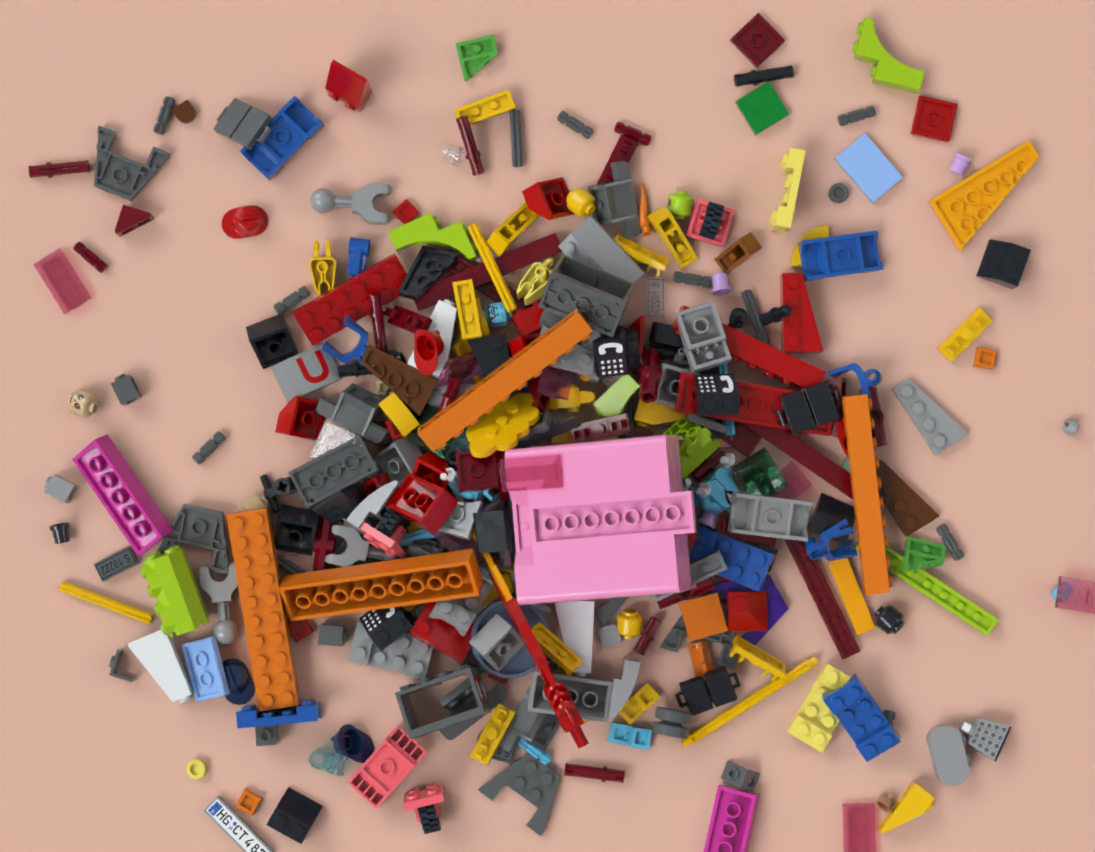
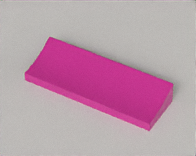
M107 434L92 441L72 459L138 556L144 554L155 544L174 532Z
M718 785L704 852H748L760 794Z

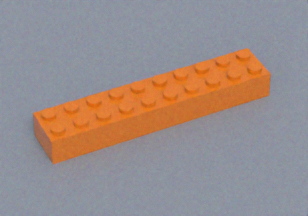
M269 507L229 513L226 517L259 712L297 706L300 704L301 698L286 608L279 590L281 578Z
M466 549L285 575L279 590L290 621L479 596L484 582L474 549Z

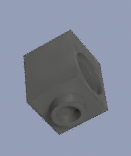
M122 374L114 378L115 382L111 383L120 404L123 406L142 398L133 377L130 375Z
M319 625L318 645L343 646L344 642H347L348 630H345V626Z
M278 725L255 727L256 746L277 745L279 743Z

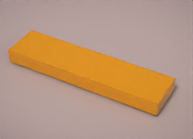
M848 558L827 561L855 634L860 635L875 629Z

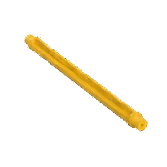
M815 656L808 660L805 659V661L788 671L783 679L778 677L775 681L765 685L707 724L688 734L687 739L681 740L685 748L691 744L694 745L711 732L717 730L804 673L812 670L819 662Z

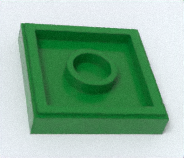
M769 81L735 101V104L755 135L789 116Z

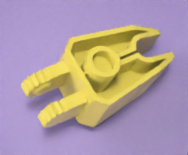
M548 257L542 264L540 262L533 263L520 281L517 289V299L519 300L525 296V305H530L542 298L552 272L549 269L554 264L552 257Z

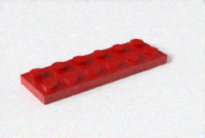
M394 253L292 313L311 345L314 346L347 327L343 324L347 315L355 322L368 315L370 312L368 295L380 293L382 306L400 297L398 290L407 273Z

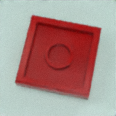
M919 95L910 134L948 143L957 104Z

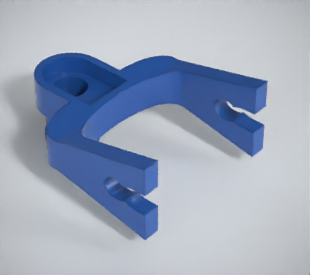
M347 315L343 324L360 334V340L357 345L348 353L342 354L328 341H325L322 350L345 364L351 362L354 358L359 360L360 363L368 348L366 343L369 333Z
M856 363L828 372L834 378L853 370L860 381L862 394H867L868 398L871 397L870 387L876 386L882 381V375L878 370L869 369L864 372ZM875 373V377L870 379V375Z
M846 518L822 532L820 541L816 542L814 537L808 538V542L804 541V545L807 548L806 552L811 560L825 556L826 560L833 561L858 555L855 548L845 551L853 547L850 540L833 551L829 550V542L832 538L853 534L851 527L844 528L849 526Z

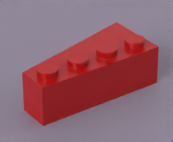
M782 273L780 275V307L788 305L789 308H792L790 316L781 320V351L787 354L822 353L823 347L803 274Z

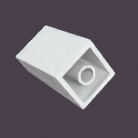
M447 299L444 302L438 301L430 317L433 321L428 331L438 330L444 342V350L438 357L436 370L433 374L429 375L439 382H446L452 352L451 347L453 346L457 324L456 319L458 318L455 304ZM413 351L407 364L417 369Z

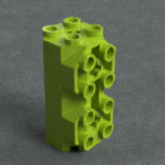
M685 417L680 418L662 434L683 436V440H679L682 479L720 447V444L714 438H710L712 433L706 427L701 428V425L687 421Z
M179 544L169 547L165 550V553L161 554L160 551H157L145 557L144 566L140 567L141 574L144 579L147 578L149 584L147 590L150 597L155 596L157 599L154 610L156 615L161 617L163 634H169L170 637H173L175 634L178 636L198 629L199 624L203 623L204 626L209 624L210 619L184 547L180 548Z

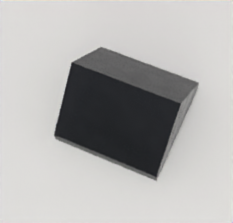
M509 507L473 513L478 553L508 551L513 548Z

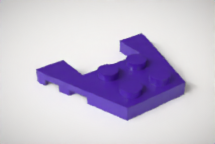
M766 574L763 591H766L767 629L769 631L788 610V607L771 576ZM734 581L714 584L715 589L710 590L712 594L718 593L719 600L726 597V592L756 591ZM749 631L740 637L756 645L768 631Z

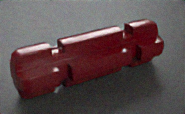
M617 122L614 131L616 133H623L624 136L637 142L640 141L645 146L649 145L651 135L642 134V131L631 126H625L622 122Z
M78 242L73 247L74 251L79 255L81 254V257L93 267L95 266V269L100 273L107 269L108 265L100 260L90 249L86 248L83 243Z

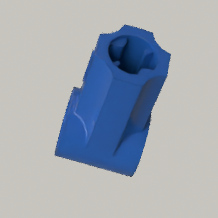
M350 237L347 275L356 276L365 270L366 258L369 256L370 239Z

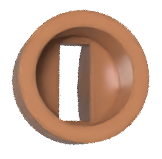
M888 794L881 795L876 802V805L885 812H889L894 804L893 798L891 797L890 799Z

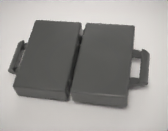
M234 98L231 104L225 107L218 117V122L213 130L251 150L256 142L263 143L271 132L267 125L272 121V117Z

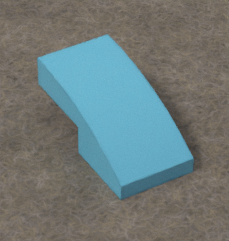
M611 722L607 741L649 750L652 730Z

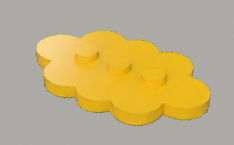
M519 393L510 400L498 402L493 411L489 414L484 413L479 417V421L476 424L467 428L466 437L470 442L469 448L472 456L485 458L492 455L496 450L505 451L513 449L517 446L518 439L529 434L530 426L536 424L540 419L539 411L535 407V402L530 393Z

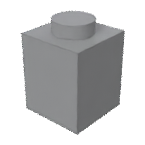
M53 474L52 477H48L46 480L44 492L64 503H70L78 485L59 475Z

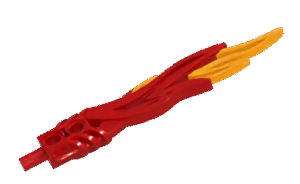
M474 528V530H473V532H472V536H473V538H474V540H475V542H476V535H475V528ZM489 552L481 553L490 571L489 577L545 684V696L565 733L570 732L578 749L586 746L589 742L580 727L584 724V721L566 686L561 682H556L547 659L526 621L516 598L512 597Z

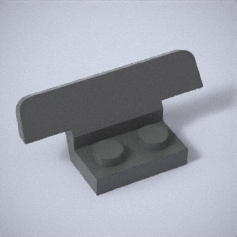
M626 161L612 162L611 168L614 182L588 186V192L596 200L593 217L600 225L622 221L624 237L628 239L639 235L641 232L629 164Z
M354 383L342 391L337 403L323 396L318 402L316 410L319 414L374 443L383 442L389 431L373 423L375 414L381 410L378 403L381 402L382 398Z
M549 411L539 415V421L530 426L529 434L518 439V444L513 449L527 448L575 429L579 426L578 420L575 416L558 422Z
M469 678L439 700L452 716L478 707ZM501 682L486 693L491 709L495 708L498 703L500 704L508 696L507 690ZM484 715L439 731L446 739L453 740Z
M530 686L515 711L517 714L500 743V747L510 754H513L521 738L546 751L560 725L556 715L528 711Z

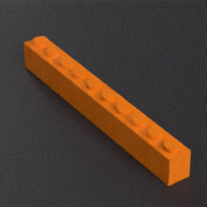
M576 308L417 428L418 435L432 452L436 449L441 450L447 445L449 439L452 437L457 438L463 433L465 427L468 425L473 426L479 421L481 415L484 413L489 414L493 411L498 402H505L510 398V393L516 389H522L526 386V381L532 377H538L543 372L542 369L548 365H554L562 354L570 353L575 348V344L579 341H586L591 336V332H593L592 327Z
M867 394L842 396L863 591L865 595L890 593L889 587L893 586L892 577L888 575L887 568L890 567L889 555L886 556L885 548H888L887 536H883V528H886L885 517L881 516L880 510L884 508L883 498L882 496L879 497L878 489H881V479L876 474V469H879L878 457H874V449H877L876 438L872 437V429H875L874 419L873 417L870 418L869 410L872 409V400L868 398Z

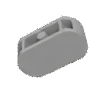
M936 725L930 729L926 736L935 776L947 785H959L968 778L970 774L969 766L972 765L970 756L966 754L964 748L967 746L965 736L961 735L959 730L950 725Z

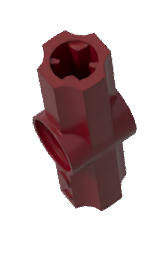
M654 348L644 350L642 364L637 376V381L640 382L639 397L645 403L656 401L658 385L662 378V370L659 369L660 354Z
M870 387L872 409L869 410V413L874 412L878 415V421L874 422L875 429H872V437L876 438L877 447L888 445L883 422L884 414L881 411L877 387Z
M322 516L319 517L318 532L314 540L313 552L315 554L312 571L330 569L331 564L325 562V557L328 554H334L336 537L331 529L336 523L333 524Z
M712 577L696 583L697 588L691 589L690 594L687 596L675 593L657 601L659 608H666L715 589Z

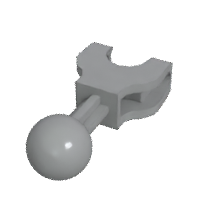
M370 183L361 191H353L352 197L334 196L329 189L320 188L313 192L310 202L312 208L319 213H328L334 207L352 208V214H359L368 224L387 225L390 223L389 215L376 211L373 208V202L377 197L390 195L392 187L387 184Z
M339 525L332 526V533L343 537L347 547L340 555L328 554L325 557V562L347 567L358 560L366 561V557L382 561L400 559L397 556L395 559L390 557L381 548L377 549L376 547L369 546V541L363 540L354 528Z
M234 562L229 565L228 577L221 582H217L213 578L209 566L201 565L199 569L200 586L211 596V602L217 603L219 621L214 625L213 636L221 644H230L238 636V627L235 622L230 620L229 602L234 601V594L238 590Z

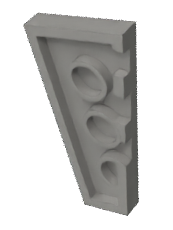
M911 379L905 380L892 389L934 455H937L968 435L956 421Z

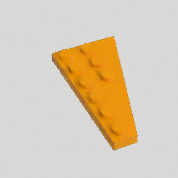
M1030 141L1025 142L928 202L959 252L1039 158Z

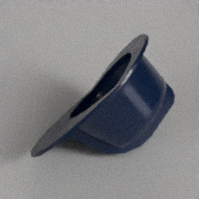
M227 659L222 664L230 694L224 696L232 704H246L253 697L255 690L248 668L239 659Z
M350 724L343 725L339 732L331 737L335 751L339 755L348 757L356 762L365 763L374 752L371 738Z

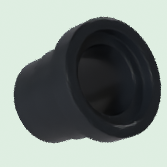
M69 522L49 526L50 531L53 533L55 544L70 541Z

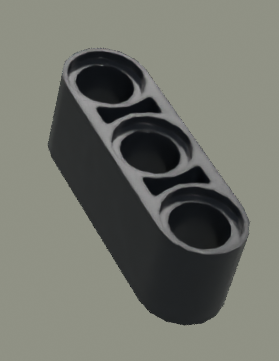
M652 322L649 342L673 348H684L681 336L675 334L676 330L671 328L672 325Z

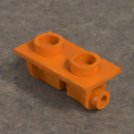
M707 640L688 644L695 677L701 675L702 679L705 672L714 669Z

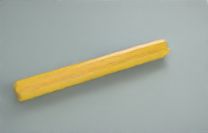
M478 224L470 225L468 227L470 235L507 312L515 311L517 306Z
M65 581L60 584V592L146 624L152 622L153 614Z

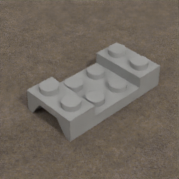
M733 491L727 530L731 533L808 542V516L814 502Z
M486 562L478 565L484 582L479 596L437 601L429 617L444 620L456 627L459 634L464 637L493 585ZM494 562V564H496V566H497V568H498V570H499V572H500L501 569H499V564H497L496 562Z
M358 621L348 661L425 679L433 648L412 637L410 634L404 633L387 648L380 651L369 637L363 624Z

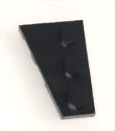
M423 245L398 290L399 296L417 301L459 259L458 254Z
M506 333L467 340L485 377L509 360Z

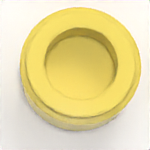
M193 759L187 764L186 772L190 778L200 779L206 774L207 765L201 759Z

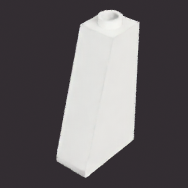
M594 601L555 602L564 644L584 661L574 671L575 676L587 677V673H591Z
M161 629L128 643L131 651L172 702L178 700L179 704L191 699L189 695L194 694L191 683L174 641L169 634L164 635Z

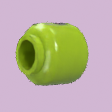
M676 190V194H670L668 197L667 209L674 218L686 219L692 213L693 197L688 196L687 191Z

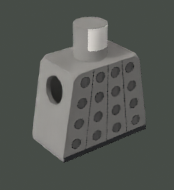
M976 717L974 723L963 720L959 727V731L968 734L966 738L967 744L995 762L1011 729L1008 725Z

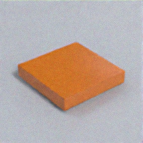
M717 592L679 603L689 641L728 631Z

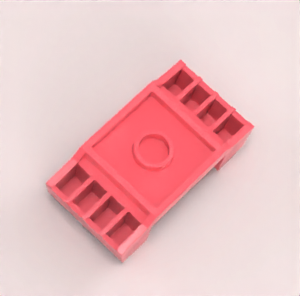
M397 725L347 783L377 809L427 751L414 739H410L409 735Z

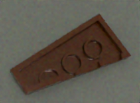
M369 345L360 363L399 396L419 416H422L439 381L429 375L422 374L419 370Z
M879 460V469H876L877 477L881 479V489H878L879 496H882L884 504L905 537L939 517L888 465Z

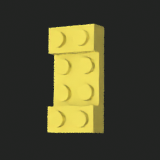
M790 148L787 153L784 152L781 158L780 168H783L782 174L788 175L784 183V188L787 191L782 196L780 206L773 210L770 215L769 225H772L771 231L786 234L787 229L791 228L805 150Z
M826 663L786 731L823 753L832 737L834 729L839 723V719L836 715L832 714L825 704L822 694L835 691L845 685L851 677Z

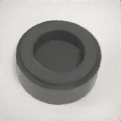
M841 183L832 185L828 191L829 199L836 204L843 203L849 194L848 188Z

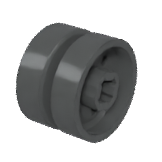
M656 707L655 717L661 719L662 722L654 721L652 732L687 739L689 728L682 726V724H690L692 714L671 708Z

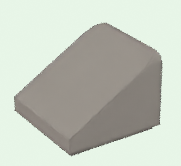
M615 623L597 629L603 648L622 642Z

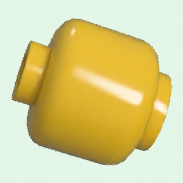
M574 189L566 198L567 208L578 217L591 215L596 208L595 197L585 189Z
M623 609L617 615L616 626L619 634L624 639H634V636L641 633L643 618L635 609Z

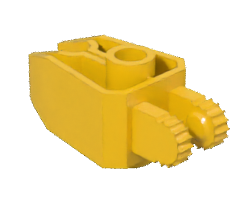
M318 241L313 243L314 256L309 261L313 285L318 296L322 295L323 282L327 283L328 291L334 288L336 282L338 258L332 255L331 241H326L325 243L326 255H320V244Z
M577 384L565 385V388L558 390L547 408L567 410V413L579 412V409L583 408V404L594 403L597 400V395L592 391H582L581 388L577 387Z

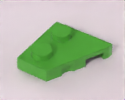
M494 35L456 43L464 81L471 78L498 55Z
M908 536L905 542L902 571L907 572L943 566L946 545Z

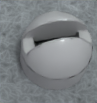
M1067 419L1063 423L1067 424L1068 427L1062 426L1063 431L1074 436L1078 420Z

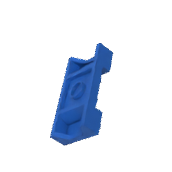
M294 96L267 125L271 132L263 143L256 142L251 150L243 147L240 152L270 181L309 138L312 139L324 127V124Z
M878 230L799 242L798 247L804 282L883 270V264L879 260L877 250Z
M700 526L697 533L698 537L689 554L690 564L720 551L728 569L716 575L758 592H763L766 574L776 555Z
M857 674L852 675L845 685L835 691L822 694L823 701L844 726L866 762L901 742L899 734Z
M315 699L303 700L296 709H286L282 711V714H277L276 711H265L262 713V711L259 712V708H256V704L245 705L236 712L237 728L318 721V718H322L321 702H315Z

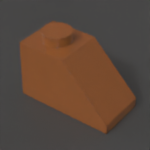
M750 232L738 239L714 260L722 271L728 274L758 252L762 246Z

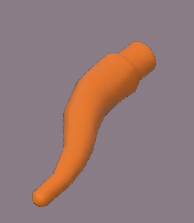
M640 183L639 222L643 235L648 236L651 234L650 221L647 218V198L644 184Z

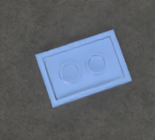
M865 133L835 158V161L871 203H874L903 178Z
M212 636L181 644L195 701L199 702L230 694L216 637Z

